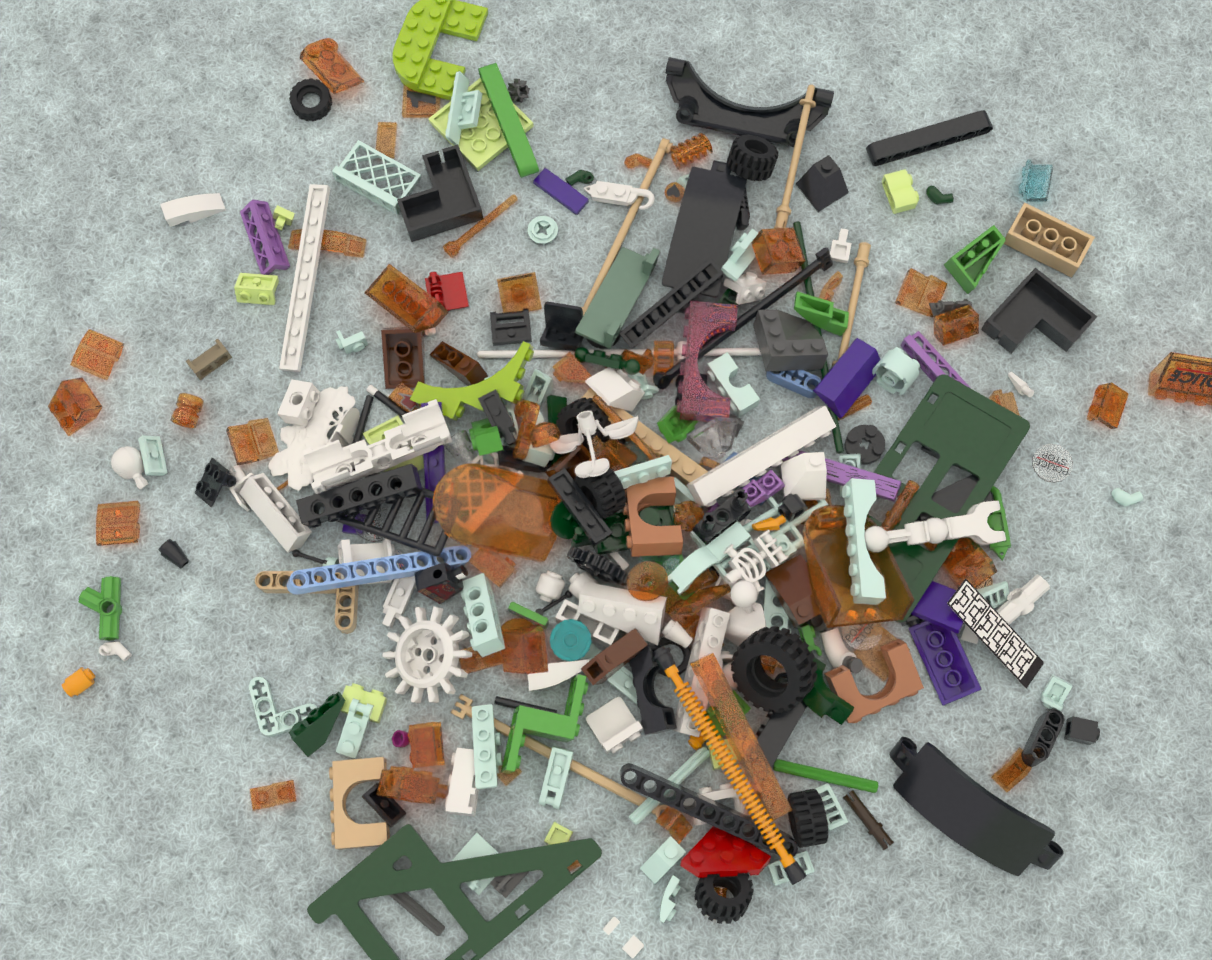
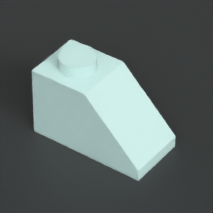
M670 836L640 869L656 884L686 851Z

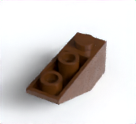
M443 341L430 353L433 359L467 386L477 384L488 377L478 361Z
M635 628L597 654L581 670L593 686L603 684L647 647L648 644Z

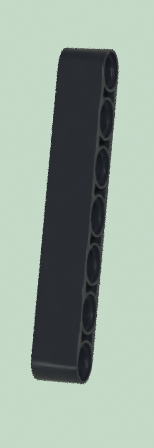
M981 110L873 142L866 147V151L872 165L876 167L987 134L992 131L993 125L987 112Z

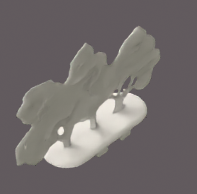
M340 386L337 389L329 387L321 391L312 411V417L306 427L293 425L281 428V441L287 444V449L276 453L269 462L268 468L271 470L272 476H281L288 473V486L299 491L302 486L311 484L314 479L302 450L310 447L313 450L336 440L340 441L342 448L352 444L354 439L352 435L357 428L360 413L357 408H352L356 401L353 396L348 394L347 386ZM333 411H337L339 414L337 417L338 421L333 418ZM338 425L331 438L328 439L327 433L329 429Z

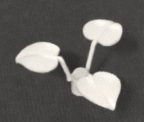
M583 411L577 415L578 433L562 436L549 435L550 447L558 454L572 452L584 441L582 435L584 433L587 436L592 461L580 463L575 468V474L580 478L602 475L608 471L610 464L606 458L596 460L591 435L595 434L598 428L604 436L609 435L610 439L628 437L636 430L639 420L638 415L608 425L603 429L599 421L594 419L592 411Z

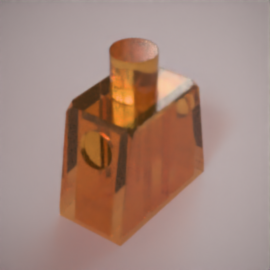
M597 436L591 439L596 460L606 458L610 464L609 468L613 471L629 467L638 458L634 452L617 439H609L605 444Z

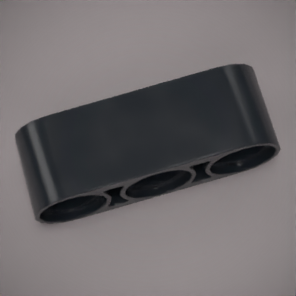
M1050 709L1037 719L1021 754L1022 761L1027 766H1037L1049 757L1065 721L1064 715L1060 710Z

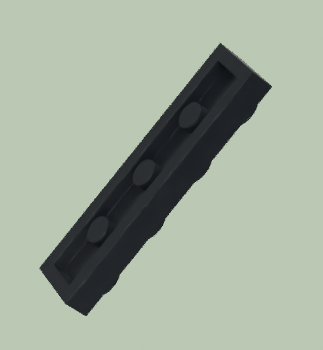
M565 468L548 478L547 482L594 546L612 536V531Z

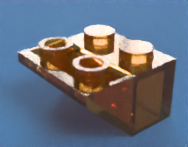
M82 377L61 381L48 405L51 413L56 417L68 436L96 419L102 409V405Z
M540 624L502 630L505 649L501 650L504 672L533 674L548 671L545 633Z

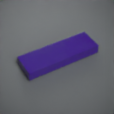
M544 168L533 180V184L576 215L589 203L588 198L547 168Z

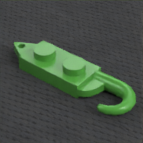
M993 486L990 491L993 494L994 501H999L1000 510L994 511L992 515H989L987 523L994 531H1004L1006 540L989 544V549L993 550L1003 561L1008 548H1011V541L1002 496L999 489Z

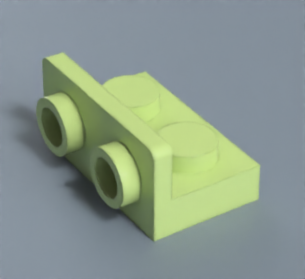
M240 273L234 286L237 302L275 305V291L279 283L278 276Z

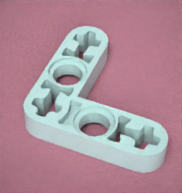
M255 677L250 681L249 690L259 729L266 736L271 737L290 731L293 725L287 726L285 724L287 715L293 714L296 718L294 724L300 722L298 711L303 715L308 713L309 708L311 710L318 708L316 705L309 703L277 713L268 681L263 677ZM257 682L264 684L261 690L263 695H268L267 697H261L260 692L254 689L257 686ZM263 701L270 703V709L267 712L259 710V706ZM273 714V717H269L270 723L275 724V726L272 727V731L270 732L269 730L265 729V727L268 726L267 719H262L261 717Z

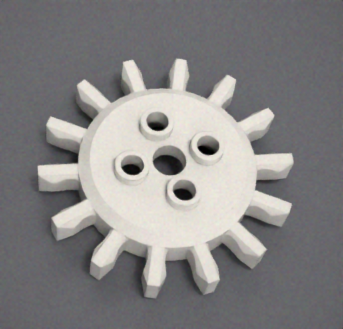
M433 606L430 621H427L425 608L416 607V623L413 624L408 617L401 616L398 619L405 629L402 635L392 632L387 634V637L397 642L395 652L387 651L383 653L382 657L390 660L395 659L396 667L385 673L386 678H397L399 675L402 677V682L395 690L397 694L404 695L410 686H413L411 702L421 703L423 691L427 689L429 702L438 703L437 687L442 686L447 694H454L456 690L449 681L452 675L467 678L468 673L458 668L457 665L459 658L472 657V652L459 650L458 642L470 635L467 631H458L455 634L451 631L459 620V617L450 614L446 621L441 624L443 608ZM429 650H432L434 654L432 660L428 661L427 652Z

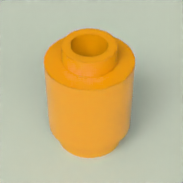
M81 667L64 680L65 682L61 684L62 688L70 697L78 696L95 683L93 680L95 675L89 668L84 669Z

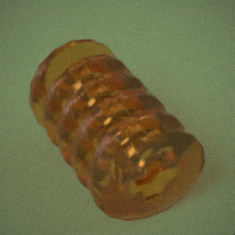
M699 133L697 136L691 137V140L686 139L684 143L680 142L678 146H672L671 157L674 165L679 170L681 169L680 163L687 166V160L694 163V156L697 160H700V153L706 157V150L712 154L713 149L706 135Z

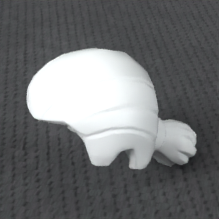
M130 446L121 447L115 451L111 458V466L115 473L121 478L135 480L138 489L148 485V481L142 476L144 465L141 452Z

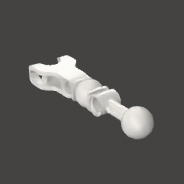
M988 501L973 505L968 510V513L963 516L944 519L930 518L922 522L904 524L905 529L886 531L879 526L869 527L864 532L866 548L871 552H881L890 543L907 541V545L926 542L938 544L943 540L969 537L980 545L1005 541V532L994 531L987 523L989 514L1000 510L999 501Z

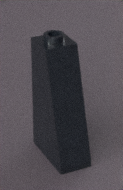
M972 474L935 492L931 498L949 511L958 513L979 479ZM991 491L983 502L993 501ZM922 513L916 521H926L931 517Z

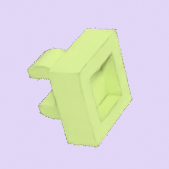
M277 205L273 214V219L277 220L274 228L282 231L284 224L291 226L295 213Z

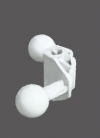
M749 581L735 583L730 592L731 600L736 607L728 612L730 616L724 637L736 646H739L755 631L767 627L763 607L761 604L756 603L758 597L757 589ZM728 663L723 667V680L721 681L727 688L737 689L738 685L732 678L734 672L731 671V663Z

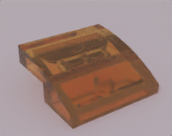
M910 268L907 271L895 303L923 315L934 317L929 303H936L942 299L947 283L933 275L927 277Z
M88 329L78 345L70 365L108 380L113 364L118 362L125 343Z
M268 418L249 420L247 424L229 426L226 429L237 465L261 461L275 456L279 452Z
M139 501L98 504L96 516L97 546L138 542L140 524L138 522L140 513Z

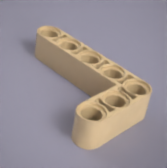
M262 571L256 575L255 584L264 593H290L287 586L284 587L282 584L285 579L290 578L294 571ZM335 573V576L341 579V573ZM314 576L316 582H324L321 576ZM270 578L271 581L269 585L262 586V582L265 579ZM294 579V580H293V583H294L296 586H302V585H303V583H302L301 580H299V579ZM359 585L311 592L315 594H336V627L345 634L352 633L356 629ZM349 598L352 600L348 607L342 606L345 599ZM350 619L351 622L349 626L341 627L342 621Z

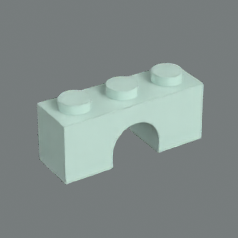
M727 352L707 364L706 375L711 382L714 381L717 385L719 395L722 398L725 397L728 401L729 410L740 417L757 407L760 399L750 384L741 388H736L730 384L729 379L737 375L738 367Z

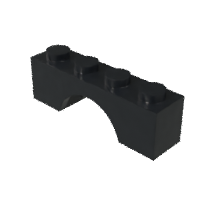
M648 645L629 661L633 674V685L637 694V705L642 719L641 725L645 735L677 729L673 708L662 704L654 691V680L661 668L651 658L655 656L653 652L660 648V645Z

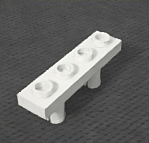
M748 779L749 781L745 784L751 783L752 786L749 790L754 788L755 791L753 793L761 792L760 784L753 782V779ZM730 783L720 784V788L714 790L711 787L699 788V794L712 800L733 799L735 810L749 816L748 809H745L747 803L742 804V801L745 799H739L742 794L737 795L736 792L739 789L734 790V786ZM687 798L683 804L691 806L694 803V799ZM693 817L695 826L707 824Z

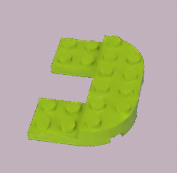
M420 0L414 4L405 18L392 53L394 68L401 82L415 92L451 101L456 72L460 71L464 75L466 72L465 67L431 59L430 57L440 33L478 41L488 15V8L458 0Z

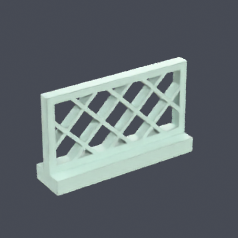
M359 140L340 166H335L332 170L336 181L397 215L400 212L398 198L392 195V191L403 189V194L400 198L409 196L422 178L419 173ZM360 148L367 151V155L362 157H356V153ZM380 158L383 164L372 166L371 159ZM369 160L370 167L359 169L358 162ZM356 163L357 170L348 171L345 169L348 164ZM393 166L398 168L399 173L388 175L386 168ZM385 170V176L375 178L373 171ZM371 171L372 179L364 180L361 178V173ZM411 175L414 177L412 182L403 184V176ZM400 177L401 184L390 187L389 179ZM387 180L388 187L382 189L377 187L376 182Z

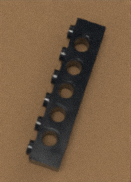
M710 258L619 333L620 336L633 349L723 276V271Z
M408 464L319 494L298 499L296 502L301 523L309 528H316L321 526L323 522H335L345 515L354 516L364 509H377L383 503H396L402 497H415L423 489L417 467L413 464ZM402 481L401 487L395 490L396 483ZM382 487V493L376 496L377 489ZM363 493L362 500L357 502L358 495ZM344 499L343 506L338 508L339 501ZM324 505L325 510L319 514L320 507Z

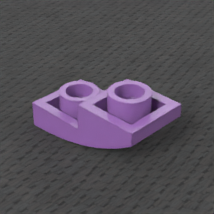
M771 469L759 480L755 481L753 479L742 489L745 490L744 494L746 492L748 494L747 504L753 507L776 494L785 485Z

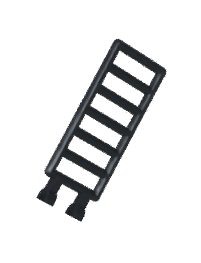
M373 473V474H371V475L366 476L365 478H368V477H371V476H374V475H377V474H380V473ZM402 481L397 482L395 487L400 488ZM380 487L376 496L382 493V487ZM422 487L423 491L417 493L400 534L390 532V529L405 497L399 498L396 503L392 504L382 528L372 525L381 504L377 509L369 511L364 522L356 520V515L342 516L337 522L434 556H440L463 502ZM363 493L358 495L357 502L362 500ZM425 497L435 500L422 531L417 541L407 538ZM344 499L339 501L338 508H340ZM442 504L451 505L453 508L435 547L425 544Z

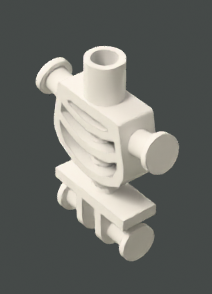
M769 529L753 540V543L760 551L759 553L750 548H743L737 552L733 548V544H730L723 553H727L731 557L728 564L733 570L724 576L725 581L730 586H733L740 580L749 581L755 585L757 592H759L764 587L760 586L758 580L764 577L766 573L763 559H766L771 568H774L789 557L788 555L785 556L782 552L781 545L776 547L774 543L777 539L771 537ZM771 546L773 551L770 552L768 547Z

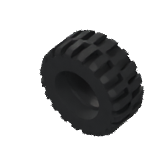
M778 626L760 628L737 647V651L734 652L732 657L731 671L734 672L732 678L738 685L736 687L739 693H743V698L747 702L751 701L753 703L752 706L758 709L762 707L763 711L766 712L774 710L775 713H782L784 710L789 711L793 709L812 690L817 679V673H815L817 663L813 662L815 658L813 652L808 650L809 645L805 641L802 642L799 639V635L796 633L791 634L789 629L782 628L779 630ZM761 655L770 656L782 664L787 673L788 683L777 682L765 673L761 665Z

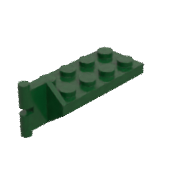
M673 505L647 507L658 511L660 521L657 526L678 525ZM623 509L603 519L612 531V536L596 546L592 544L581 527H576L571 547L578 548L592 545L595 552L599 555L631 549L627 548L626 536H629V532H625L624 520L627 519V515H623Z

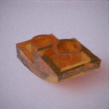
M294 780L249 789L252 811L297 801Z

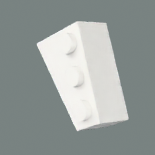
M457 748L456 753L452 754L451 759L453 772L449 775L448 787L450 788L449 794L446 796L445 811L449 814L475 817L479 789H476L474 749Z

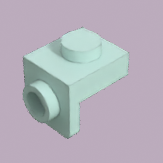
M340 330L336 331L339 338L335 340L340 350L345 349L346 354L353 351H361L368 345L362 331L346 339L343 338Z
M639 372L635 375L628 374L630 378L635 379L641 384L640 388L645 392L642 399L652 398L653 394L659 391L658 387L648 385L645 374Z
M1052 674L1040 696L1041 701L1044 702L1043 705L1048 709H1058L1061 711L1063 708L1062 704L1070 692L1072 684Z

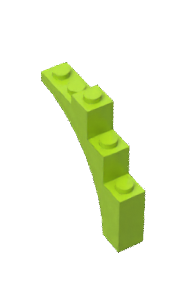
M523 341L514 357L505 367L492 377L477 384L459 388H442L418 381L410 400L421 404L436 399L437 402H442L443 415L455 421L464 414L465 403L484 412L478 398L497 389L502 399L516 404L517 401H521L525 392L523 390L524 386L517 382L524 377L526 372L524 367L527 361H531L534 355V347Z

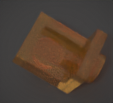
M648 348L642 356L627 349L621 354L623 356L622 359L637 360L640 363L639 373L642 375L647 369L652 367L654 362L652 350Z

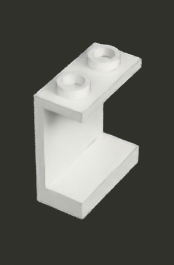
M350 539L341 540L337 546L339 564L394 556L395 554L394 544H391V540L385 539L383 543L350 544ZM376 566L378 572L385 573L383 567ZM356 570L359 576H365L362 570ZM341 573V580H343L344 575ZM386 580V581H380V582H374V583H367V584L391 583L392 580Z

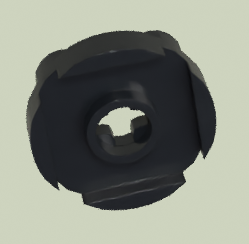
M858 425L847 434L844 444L847 454H861V464H872L881 457L885 450L884 436L874 425ZM862 440L870 443L868 449L860 446Z

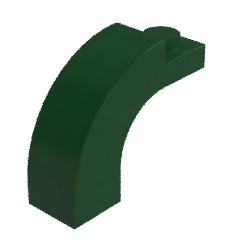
M814 658L813 662L817 663V670L815 671L817 679L814 687L805 696L803 701L819 717L822 718L824 715H827L842 725L853 712L854 706L834 694L827 687L823 680V671L826 664Z

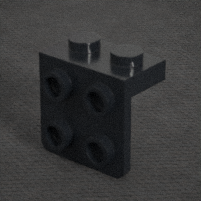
M545 302L546 327L540 338V346L576 351L580 348L584 338L575 333L583 317L582 308Z

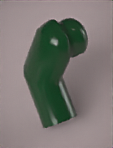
M929 186L926 189L928 198L934 204L953 203L954 197L952 193L942 194L935 186Z

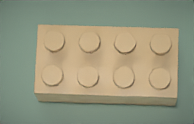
M1024 202L1005 237L1006 241L1004 244L1072 278L1095 237Z

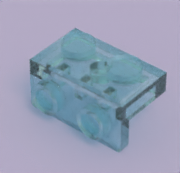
M1031 159L1026 161V166L1022 168L1023 182L1019 184V194H1022L1025 202H1047L1053 173L1052 165H1033Z

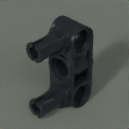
M744 489L736 490L733 497L714 511L705 513L703 519L694 526L693 532L705 545H708L735 522H741L748 516L751 509L747 505L746 499L748 494L747 492L744 494ZM722 518L726 520V522H720L718 519Z

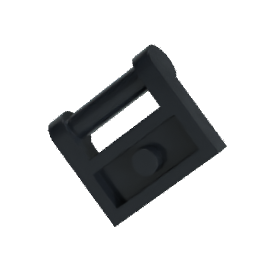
M529 308L515 312H490L493 346L517 344L523 341L532 342ZM524 318V322L497 324V321Z

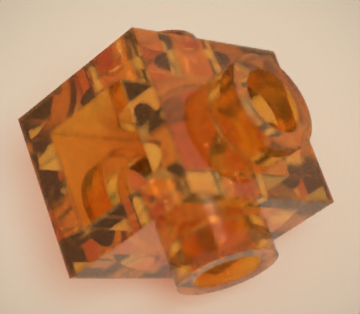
M683 501L681 504L674 505L675 512L673 517L675 524L681 525V529L686 532L693 531L694 526L703 519L704 512L702 507L700 508L694 501Z

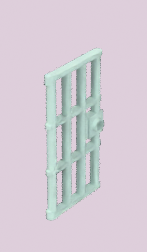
M771 496L766 501L772 509L742 527L747 532L753 530L752 524L770 517L773 518L776 515L781 516L778 512V507L782 503L778 505ZM816 500L818 502L817 505L808 509L790 523L786 519L784 525L780 526V530H774L769 533L772 538L777 539L774 543L776 547L782 546L781 550L785 556H793L798 548L807 546V543L834 526L842 524L839 517L825 500ZM824 510L830 517V520L802 536L796 526ZM722 518L718 519L720 522H726V520ZM693 531L690 532L691 538L699 548L706 546ZM790 531L797 540L791 543L785 533ZM750 538L747 541L749 546L745 548H750L759 553L760 551L753 543V539ZM769 546V547H768V550H769L770 552L773 551V549L771 548V546ZM731 557L720 564L713 565L724 581V576L727 574L725 569L730 567L728 562L731 560ZM763 559L765 568L770 569L769 563L766 559ZM725 581V583L728 585V587H729L730 589H732L733 586H730V585Z

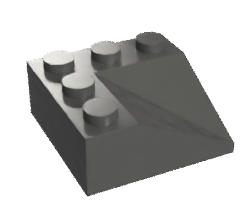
M777 309L758 310L753 328L765 371L816 370L823 368L828 357V351L823 337L809 321Z

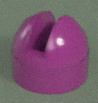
M403 730L395 731L392 736V743L395 747L403 748L411 742V736Z

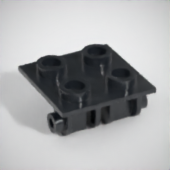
M211 458L210 462L205 466L201 481L196 485L195 494L210 507H213L222 486H234L236 478L229 473L230 471L214 458Z

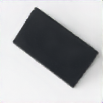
M376 783L362 795V798L390 827L402 821L407 814L379 783Z

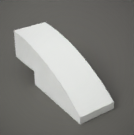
M220 193L193 195L160 204L170 227L185 221L193 223L226 211Z
M591 659L548 663V671L528 674L529 691L544 689L568 680L581 672V668Z

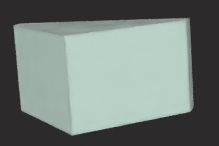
M535 369L520 402L530 408L533 404H537L538 408H540L554 388L553 379Z

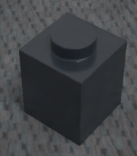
M1074 716L1067 719L1064 740L1091 745L1099 739L1100 729L1098 728L1097 721Z

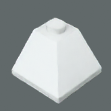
M824 452L802 453L780 464L782 482L785 485L783 488L784 497L788 494H798L802 500H825L827 469Z

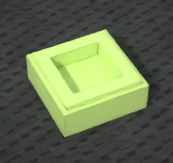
M554 822L544 842L548 844L568 842L573 832Z

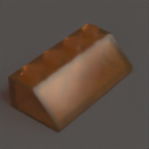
M391 264L383 270L364 292L414 333L436 327L448 314L447 309L438 300Z

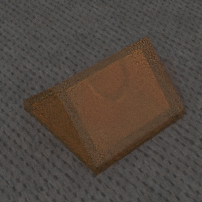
M535 272L497 279L503 313L523 311L525 308H529V311L542 309Z

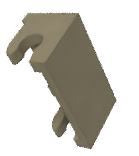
M219 339L215 340L217 344L193 361L186 360V363L200 380L232 358Z

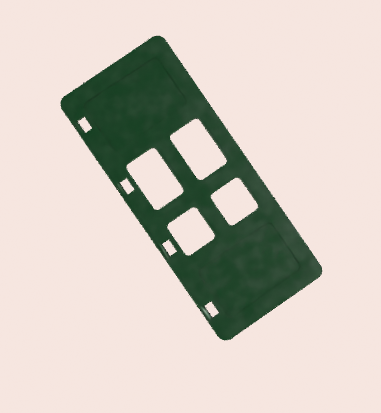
M945 374L939 375L874 473L895 479L892 474L915 442L935 452L940 458L918 490H914L901 482L896 497L906 502L908 507L894 527L890 528L867 514L865 531L872 526L882 527L886 531L905 529L904 524L916 522L922 513L931 518L940 519L966 515L973 505L982 503L1028 433L1030 423ZM932 394L938 397L934 404L927 402ZM900 442L906 445L901 454L895 451ZM953 465L961 467L979 479L958 513L949 511L931 498ZM844 516L841 520L842 524L837 526L829 541L815 559L813 566L819 571L820 575L851 593L852 578L849 575L850 556L847 554L849 543L848 536L845 533L847 520ZM959 538L943 540L941 543H938L934 551H928L918 544L907 545V541L890 543L881 552H871L867 549L874 566L884 577L886 599L881 603L870 606L898 623L905 622ZM833 542L839 545L834 554L828 551Z

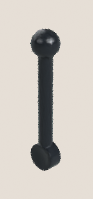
M567 590L560 599L555 600L543 609H537L535 612L543 616L545 611L564 599L571 598L573 594Z

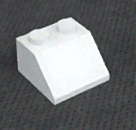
M608 367L585 381L608 406L633 411L645 394L640 388L641 384L635 379L630 378L625 369Z

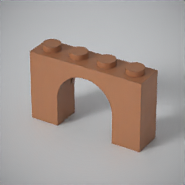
M658 477L624 489L626 505L623 507V515H627V519L624 520L625 532H629V536H626L627 548H631V557L681 555L683 547L681 525L653 526L644 522L638 515L641 510L650 506L675 504L676 489L674 477Z
M897 639L880 647L889 670V677L884 688L876 694H860L850 669L844 665L824 673L830 690L854 706L853 712L846 719L847 723H857L862 720V717L868 714H876L881 711V708L887 705H895L900 699L906 696H914L919 690L924 688L908 646L904 641Z

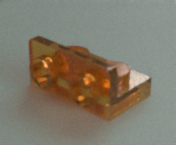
M1112 382L1098 385L1092 404L1089 407L1087 420H1098L1110 429L1118 428L1129 393Z
M484 543L469 562L501 588L513 573H517V570L514 568L516 564L508 557L503 559L499 555L501 551L493 544L488 546Z
M472 647L461 649L472 652V657L459 658L461 669L468 674L503 664L500 651L482 657Z

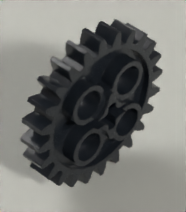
M571 547L566 556L576 563L578 568L603 581H611L618 585L626 586L631 578L630 574L620 568L621 566L590 550L586 551Z

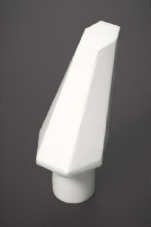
M1013 372L1008 373L1009 379L1019 394L1022 396L1025 394L1028 397L1034 395V390L1029 388L1026 382Z

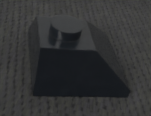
M829 155L813 164L796 183L797 187L817 212H820L849 193L840 168Z

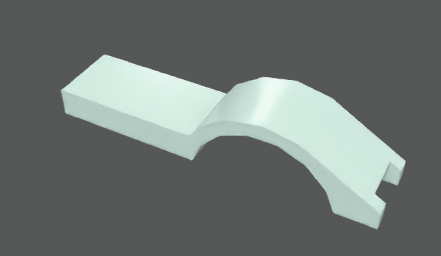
M738 521L735 522L708 545L690 554L666 578V581L670 583L673 580L679 587L677 593L681 595L702 572L712 565L720 564L729 556L723 552L730 544H733V548L737 550L750 540L751 535Z
M591 643L590 650L579 660L593 659L602 651ZM623 666L606 681L637 705L633 674Z

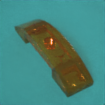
M302 229L292 230L288 249L299 250ZM324 230L320 250L341 252L345 256L363 258L367 240L343 232Z

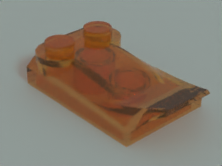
M331 38L321 39L308 44L300 52L299 58L333 94L365 82L338 51L337 42Z

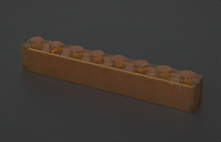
M708 653L691 662L690 665L749 783H751V787L754 788V793L758 795L757 799L760 798L761 800L759 803L764 805L762 809L766 808L765 814H770L767 819L772 818L775 820L792 811L714 653Z

